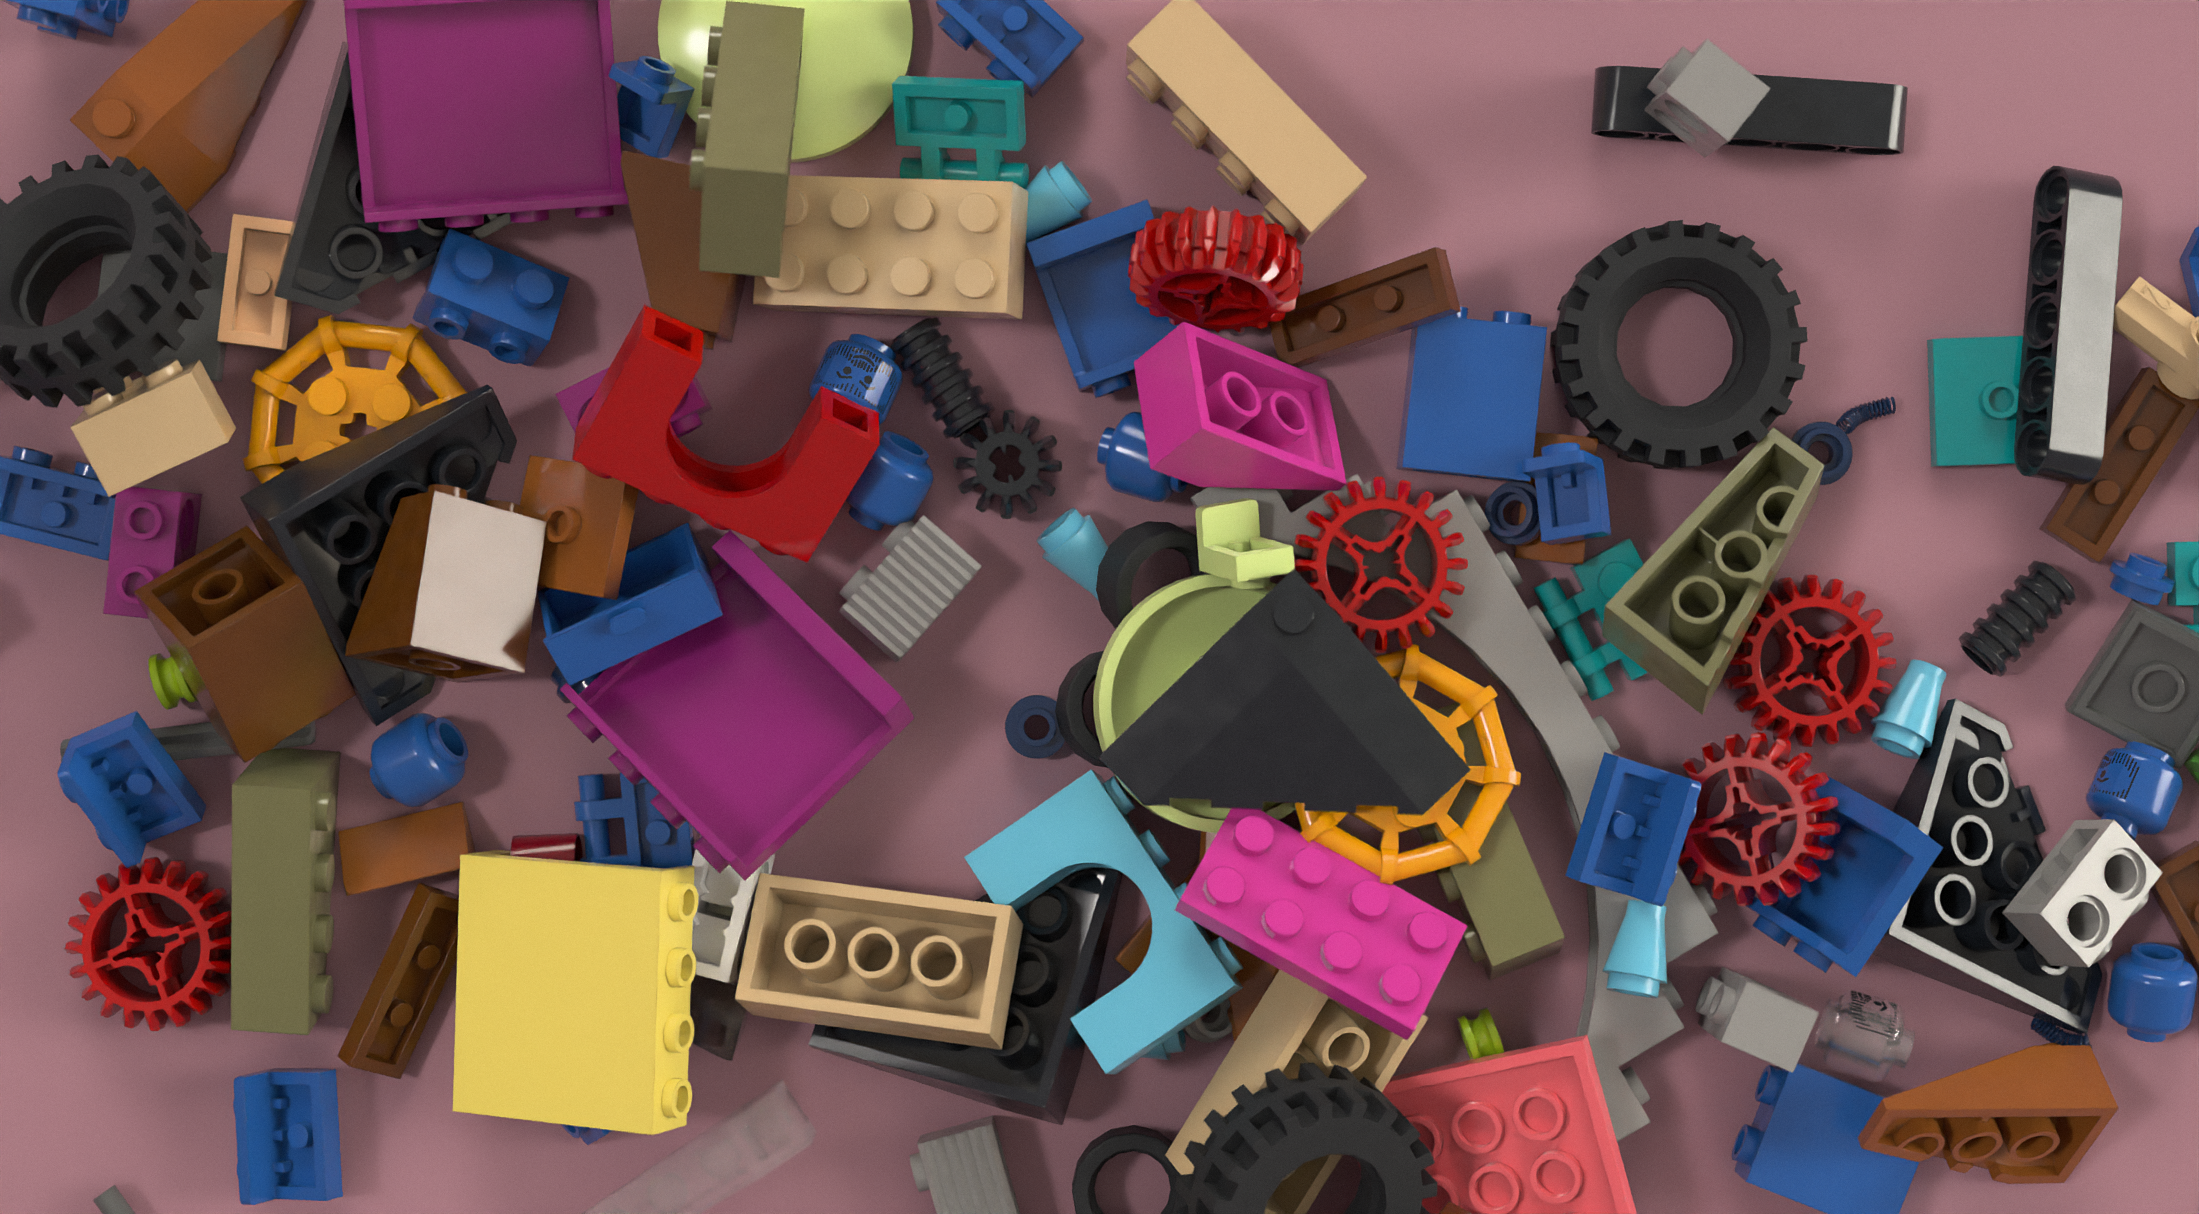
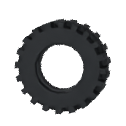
M87 155L81 169L74 170L65 160L52 165V177L40 183L31 175L20 181L19 186L22 193L10 203L6 204L0 198V379L19 397L29 401L34 395L45 407L57 408L64 394L77 407L91 404L93 390L102 387L113 397L126 391L124 378L138 369L147 378L158 369V366L152 360L155 355L165 346L177 351L186 340L178 332V329L185 319L199 320L204 307L195 298V293L199 290L211 288L213 276L202 264L213 258L210 246L200 236L203 231L153 173L144 166L138 170L128 158L117 156L109 167L100 155ZM124 249L131 250L129 259L114 283L86 309L57 324L42 326L47 303L59 284L77 267L103 253Z
M1683 220L1667 221L1663 225L1651 228L1643 227L1604 248L1596 257L1585 264L1574 276L1576 279L1567 294L1562 296L1557 310L1560 311L1556 330L1551 332L1550 347H1555L1556 368L1552 369L1555 384L1560 383L1568 401L1564 406L1571 418L1576 416L1589 431L1586 436L1598 438V445L1604 444L1619 453L1618 458L1630 463L1640 462L1652 465L1653 468L1658 469L1696 467L1725 460L1738 455L1737 452L1764 438L1769 433L1767 428L1778 416L1786 414L1793 401L1788 399L1795 381L1802 380L1806 366L1799 364L1800 344L1808 342L1807 327H1799L1794 306L1801 304L1796 290L1788 292L1777 275L1783 270L1774 258L1766 261L1752 249L1755 242L1746 236L1732 237L1720 231L1721 225L1708 222L1702 225L1683 224ZM1663 288L1688 289L1708 298L1725 316L1733 338L1732 363L1722 384L1706 399L1688 406H1662L1641 396L1625 379L1617 358L1618 331L1627 311L1644 295Z
M1314 1062L1300 1063L1298 1078L1291 1080L1279 1068L1266 1072L1267 1087L1254 1094L1244 1084L1231 1092L1238 1104L1224 1117L1213 1109L1203 1120L1212 1132L1204 1144L1190 1140L1184 1154L1194 1165V1170L1192 1174L1177 1175L1175 1185L1177 1192L1188 1204L1175 1209L1176 1214H1264L1267 1201L1286 1176L1307 1161L1328 1154H1343L1357 1159L1361 1170V1179L1356 1196L1343 1214H1430L1422 1205V1199L1437 1196V1182L1425 1170L1426 1167L1434 1164L1431 1151L1418 1139L1421 1134L1367 1078L1363 1077L1359 1082L1347 1068L1334 1065L1329 1077H1327Z

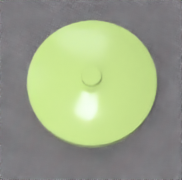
M909 0L661 1L658 18L660 59L675 69L674 77L695 89L686 112L696 124L699 107L711 108L709 106H702L704 67L710 66L707 65L710 26L723 27L726 1L805 8L791 162H804L830 156L861 140L885 118L893 107L892 83L899 76H908L914 48V23Z
M1202 574L1166 585L1136 605L1112 634L1103 652L1095 679L1093 696L1094 720L1102 752L1277 584L1270 582L1269 586L1263 588L1235 589L1231 587V580L1212 574ZM1118 779V781L1122 784V786L1126 789V791H1127L1131 796H1133L1140 804H1142V803L1131 793V791ZM1170 798L1169 806H1144L1154 814L1170 822L1187 828L1213 833L1219 831L1230 809L1211 808V800ZM1263 802V809L1260 811L1279 820L1295 811L1296 807L1294 803Z

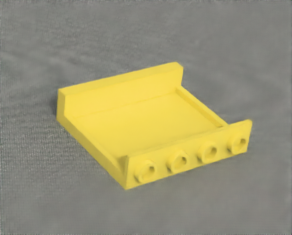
M491 850L460 855L453 1111L655 1135L687 1124V1113L692 1102V1088L688 1081L689 1048L694 1037V1023L690 1016L691 983L696 972V958L692 951L693 918L698 907V892L694 885L695 866L686 865L662 869L510 856V851Z

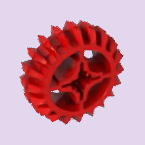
M1190 206L1186 207L1182 214L1167 211L1163 212L1161 219L1154 218L1146 221L1144 229L1136 232L1135 243L1131 246L1128 268L1130 291L1136 294V303L1143 307H1149L1150 314L1155 317H1169V322L1172 325L1186 322L1198 328L1214 329L1217 333L1221 329H1234L1242 333L1249 326L1262 329L1267 327L1269 321L1278 322L1284 320L1286 312L1295 309L1296 299L1300 295V286L1303 282L1304 264L1301 263L1302 251L1297 248L1296 238L1284 233L1283 226L1277 223L1265 224L1264 217L1259 214L1249 217L1240 214L1237 208L1231 212L1218 211L1214 206L1210 210L1198 211Z
M1374 477L1372 479L1371 497L1364 498L1358 481L1348 482L1346 484V492L1351 503L1345 506L1333 492L1327 493L1323 500L1333 515L1327 520L1320 513L1311 510L1305 516V520L1310 525L1320 530L1316 539L1306 534H1297L1294 539V544L1297 546L1312 549L1311 560H1294L1295 570L1297 572L1311 571L1312 582H1308V584L1338 614L1346 625L1352 627L1351 631L1362 643L1365 632H1372V646L1377 653H1384L1388 645L1387 632L1393 631L1400 648H1410L1412 646V637L1408 627L1412 624H1415L1418 631L1425 637L1434 635V626L1425 615L1432 610L1438 616L1449 619L1453 614V610L1449 605L1439 600L1442 592L1444 591L1451 595H1462L1465 589L1464 585L1459 582L1446 580L1448 569L1464 570L1468 568V560L1466 558L1448 559L1446 550L1447 547L1458 546L1463 543V534L1461 532L1450 533L1442 537L1438 528L1451 520L1453 517L1452 513L1448 509L1437 512L1430 519L1424 513L1434 499V495L1429 491H1425L1418 496L1413 505L1406 502L1411 491V483L1406 480L1398 482L1393 498L1386 497L1384 477ZM1370 510L1389 511L1401 516L1395 526L1381 540L1376 542L1364 540L1357 534L1354 535L1342 527L1352 517ZM1416 529L1424 537L1431 558V572L1427 586L1418 581V578L1407 569L1404 561L1405 550L1412 540L1411 536ZM1398 537V541L1390 550L1394 560L1388 563L1395 564L1394 574L1404 580L1406 584L1404 585L1396 578L1378 576L1372 582H1368L1360 593V589L1368 579L1363 570L1370 566H1362L1364 556L1356 551L1352 544L1362 551L1376 554L1381 553L1387 547H1391ZM1330 543L1338 547L1351 560L1354 567V578L1341 602L1331 589L1327 577L1326 558ZM1385 587L1396 590L1415 602L1405 612L1387 619L1375 620L1357 615L1364 602L1368 601L1377 590Z
M1804 575L1799 594L1792 578H1780L1777 586L1780 600L1768 590L1760 605L1762 611L1760 613L1757 611L1741 641L1739 653L1734 654L1729 664L1739 665L1740 674L1726 677L1723 680L1724 687L1726 689L1745 687L1747 691L1737 698L1733 704L1737 712L1744 713L1758 706L1759 709L1752 717L1750 725L1757 731H1763L1775 720L1773 728V739L1775 741L1782 738L1788 740L1796 728L1798 745L1812 747L1816 737V730L1818 729L1820 737L1826 744H1835L1839 741L1837 722L1849 733L1857 734L1862 730L1855 711L1858 709L1868 716H1877L1880 708L1874 701L1868 698L1871 691L1890 694L1892 690V685L1887 681L1878 680L1877 675L1878 669L1890 670L1896 668L1895 658L1879 657L1878 647L1887 646L1894 641L1893 635L1890 632L1872 633L1871 628L1877 625L1883 618V614L1879 609H1871L1861 615L1858 614L1866 598L1862 591L1851 592L1841 602L1844 591L1842 580L1830 579L1821 593L1818 576ZM1813 607L1832 615L1842 626L1833 632L1826 631L1814 638L1802 625H1796L1789 613L1798 609ZM1773 627L1776 631L1773 636L1780 647V657L1777 664L1766 672L1767 677L1763 679L1760 666L1761 650L1766 636ZM1852 643L1855 653L1854 672L1847 689L1842 693L1841 689L1844 686L1837 675V664L1841 656L1851 649L1850 644ZM1800 644H1803V649L1818 650L1819 647L1824 648L1818 652L1819 656L1812 662L1816 669L1814 674L1817 678L1813 677V672L1799 671L1798 674H1793L1797 670V666L1804 660L1800 652L1802 648ZM1805 684L1814 696L1822 698L1827 707L1812 713H1795L1781 705L1773 696L1782 690H1791L1795 686Z
M1762 732L1752 733L1747 741V745L1738 733L1726 735L1723 744L1724 750L1715 742L1706 743L1701 747L1704 762L1696 758H1689L1682 764L1689 778L1701 783V790L1697 800L1696 815L1689 825L1684 841L1686 850L1681 851L1678 865L1681 866L1695 861L1698 867L1692 873L1691 883L1698 886L1713 877L1712 897L1718 900L1726 898L1734 889V898L1738 906L1750 905L1755 894H1757L1764 906L1777 903L1779 889L1789 898L1800 894L1801 883L1798 876L1812 882L1821 875L1818 866L1810 857L1818 860H1828L1834 854V850L1830 845L1819 840L1820 835H1834L1839 833L1840 830L1838 823L1823 820L1822 811L1838 806L1837 798L1828 796L1819 799L1816 791L1817 788L1824 786L1829 781V776L1825 772L1809 777L1805 775L1804 772L1811 765L1813 759L1808 752L1798 754L1789 762L1791 742L1785 738L1777 739L1770 749L1766 734ZM1752 768L1762 770L1777 779L1787 790L1792 800L1776 801L1770 798L1764 791L1761 779H1754ZM1728 773L1731 784L1725 786L1727 795L1726 805L1719 815L1707 818V806L1711 793L1720 779ZM1758 810L1760 815L1770 812H1776L1777 817L1763 820L1761 824L1755 827L1745 828L1743 824L1733 826L1726 824L1727 821L1741 818V814ZM1797 820L1794 843L1787 856L1774 867L1772 853L1777 852L1775 838L1777 831L1784 823ZM1725 837L1731 840L1738 847L1741 859L1748 860L1750 869L1738 866L1727 859L1716 847L1712 838Z
M159 857L145 859L141 871L137 865L127 868L124 864H120L118 866V878L110 873H105L96 879L100 894L89 891L81 894L78 900L81 906L90 915L77 914L71 916L67 923L73 930L83 933L82 938L69 941L65 945L64 950L67 953L82 954L83 963L72 967L69 975L72 978L89 976L92 984L87 986L82 992V998L86 1001L102 994L106 997L101 1006V1016L109 1018L123 1007L124 1027L134 1028L138 1026L144 1015L150 1031H159L165 1028L168 1017L177 1027L183 1026L191 1021V1009L200 1015L213 1009L209 994L221 997L230 990L227 980L218 973H231V956L225 954L226 949H231V934H226L225 925L231 923V910L220 914L216 907L218 903L225 899L227 891L220 887L205 894L202 890L208 882L209 875L204 870L195 872L185 881L186 863L182 860L170 862L165 872ZM150 893L160 894L176 901L189 913L193 920L187 922L171 920L165 915L160 903L153 904ZM126 902L129 913L124 915L127 924L126 938L119 946L110 949V930L113 920L119 909ZM175 933L179 935L178 939L166 943L165 949L160 951L148 952V950H144L136 954L131 953L132 948L145 944L144 939L160 935L164 938ZM200 938L201 950L197 968L192 978L183 987L179 976L185 972L181 959L183 949L189 942ZM132 966L138 968L147 978L149 986L156 985L159 994L147 992L134 986L120 973L118 967Z

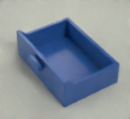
M689 523L627 550L617 601L550 588L538 591L546 638L543 639V642L569 686L723 615L707 556Z

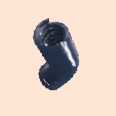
M1886 396L1885 399L1881 398V401L1877 399V401L1873 400L1872 403L1868 402V405L1864 403L1863 405L1860 404L1859 407L1850 408L1837 420L1836 426H1840L1846 434H1850L1858 425L1869 419L1873 420V418H1881L1882 415L1894 414L1896 411L1894 397H1891L1893 410L1890 399Z
M2035 1017L2031 1023V1030H2035V1033L2042 1035L2050 1043L2058 1041L2057 1044L2066 1045V1043L2067 1045H2090L2087 1033L2084 1036L2078 1033L2069 1034V1032L2066 1033L2063 1029L2060 1030V1027Z

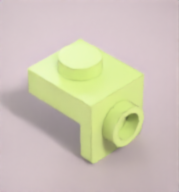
M1243 498L1197 507L1195 517L1199 571L1231 580V587L1235 589H1258L1271 584L1270 576L1290 573L1295 569L1293 546L1260 537L1259 508L1256 500Z

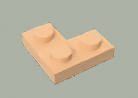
M233 214L217 337L218 342L286 351L292 301L274 295L293 221Z

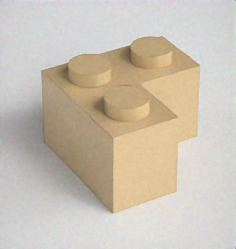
M177 358L158 365V369L147 378L142 374L140 378L132 381L128 375L124 378L126 391L113 397L103 387L93 390L94 395L92 396L91 404L83 406L84 410L71 426L75 437L109 497L228 443L236 429L200 359L181 367Z

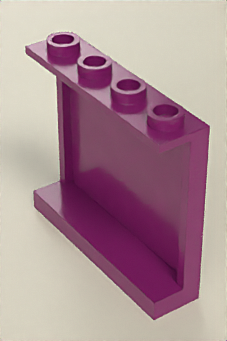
M343 0L365 223L378 222L379 231L402 232L418 229V219L444 217L446 227H471L484 224L483 214L510 213L511 222L528 223L548 220L549 210L575 208V217L598 218L614 215L613 205L629 204L627 192L624 190V179L620 164L622 153L616 81L608 76L612 64L615 63L610 0Z
M729 530L712 546V549L721 561L710 572L723 613L722 616L607 668L579 695L567 683L560 691L575 706L566 716L592 743L596 742L602 735L611 743L616 751L608 759L634 786L643 778L651 784L658 792L650 801L651 804L673 827L678 830L687 821L701 836L692 846L719 874L730 865L746 881L915 717L903 697L745 543Z

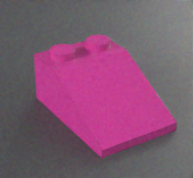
M1186 322L1181 323L1134 361L1150 469L1199 487L1338 491L1347 484L1326 379Z

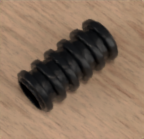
M926 318L893 339V344H891L890 348L894 353H900L904 360L900 364L903 371L911 370L915 376L911 380L913 387H921L925 392L921 398L925 405L932 404L936 411L932 414L935 422L943 421L947 427L942 432L945 438L953 437V439H956L964 432L967 433L979 426V421L987 416L990 418L995 408L991 402L984 404L980 397L984 393L980 385L973 386L970 382L973 373L970 368L963 370L959 363L963 359L960 352L952 353L948 347L952 343V339L949 335L942 336L938 331L942 325L938 318Z
M2034 560L2027 567L2030 574L2028 576L2019 575L2015 579L2016 589L2014 591L2006 589L2000 595L2002 603L2000 605L1992 603L1986 609L1987 619L1979 617L1972 624L1975 631L1972 634L1964 632L1959 637L1962 650L1985 672L2001 677L2007 671L2005 663L2007 661L2016 662L2021 657L2019 649L2021 647L2029 648L2034 644L2033 634L2035 632L2043 634L2049 628L2047 620L2049 618L2056 620L2063 614L2060 606L2062 604L2070 606L2077 599L2074 588L2069 581L2047 563Z

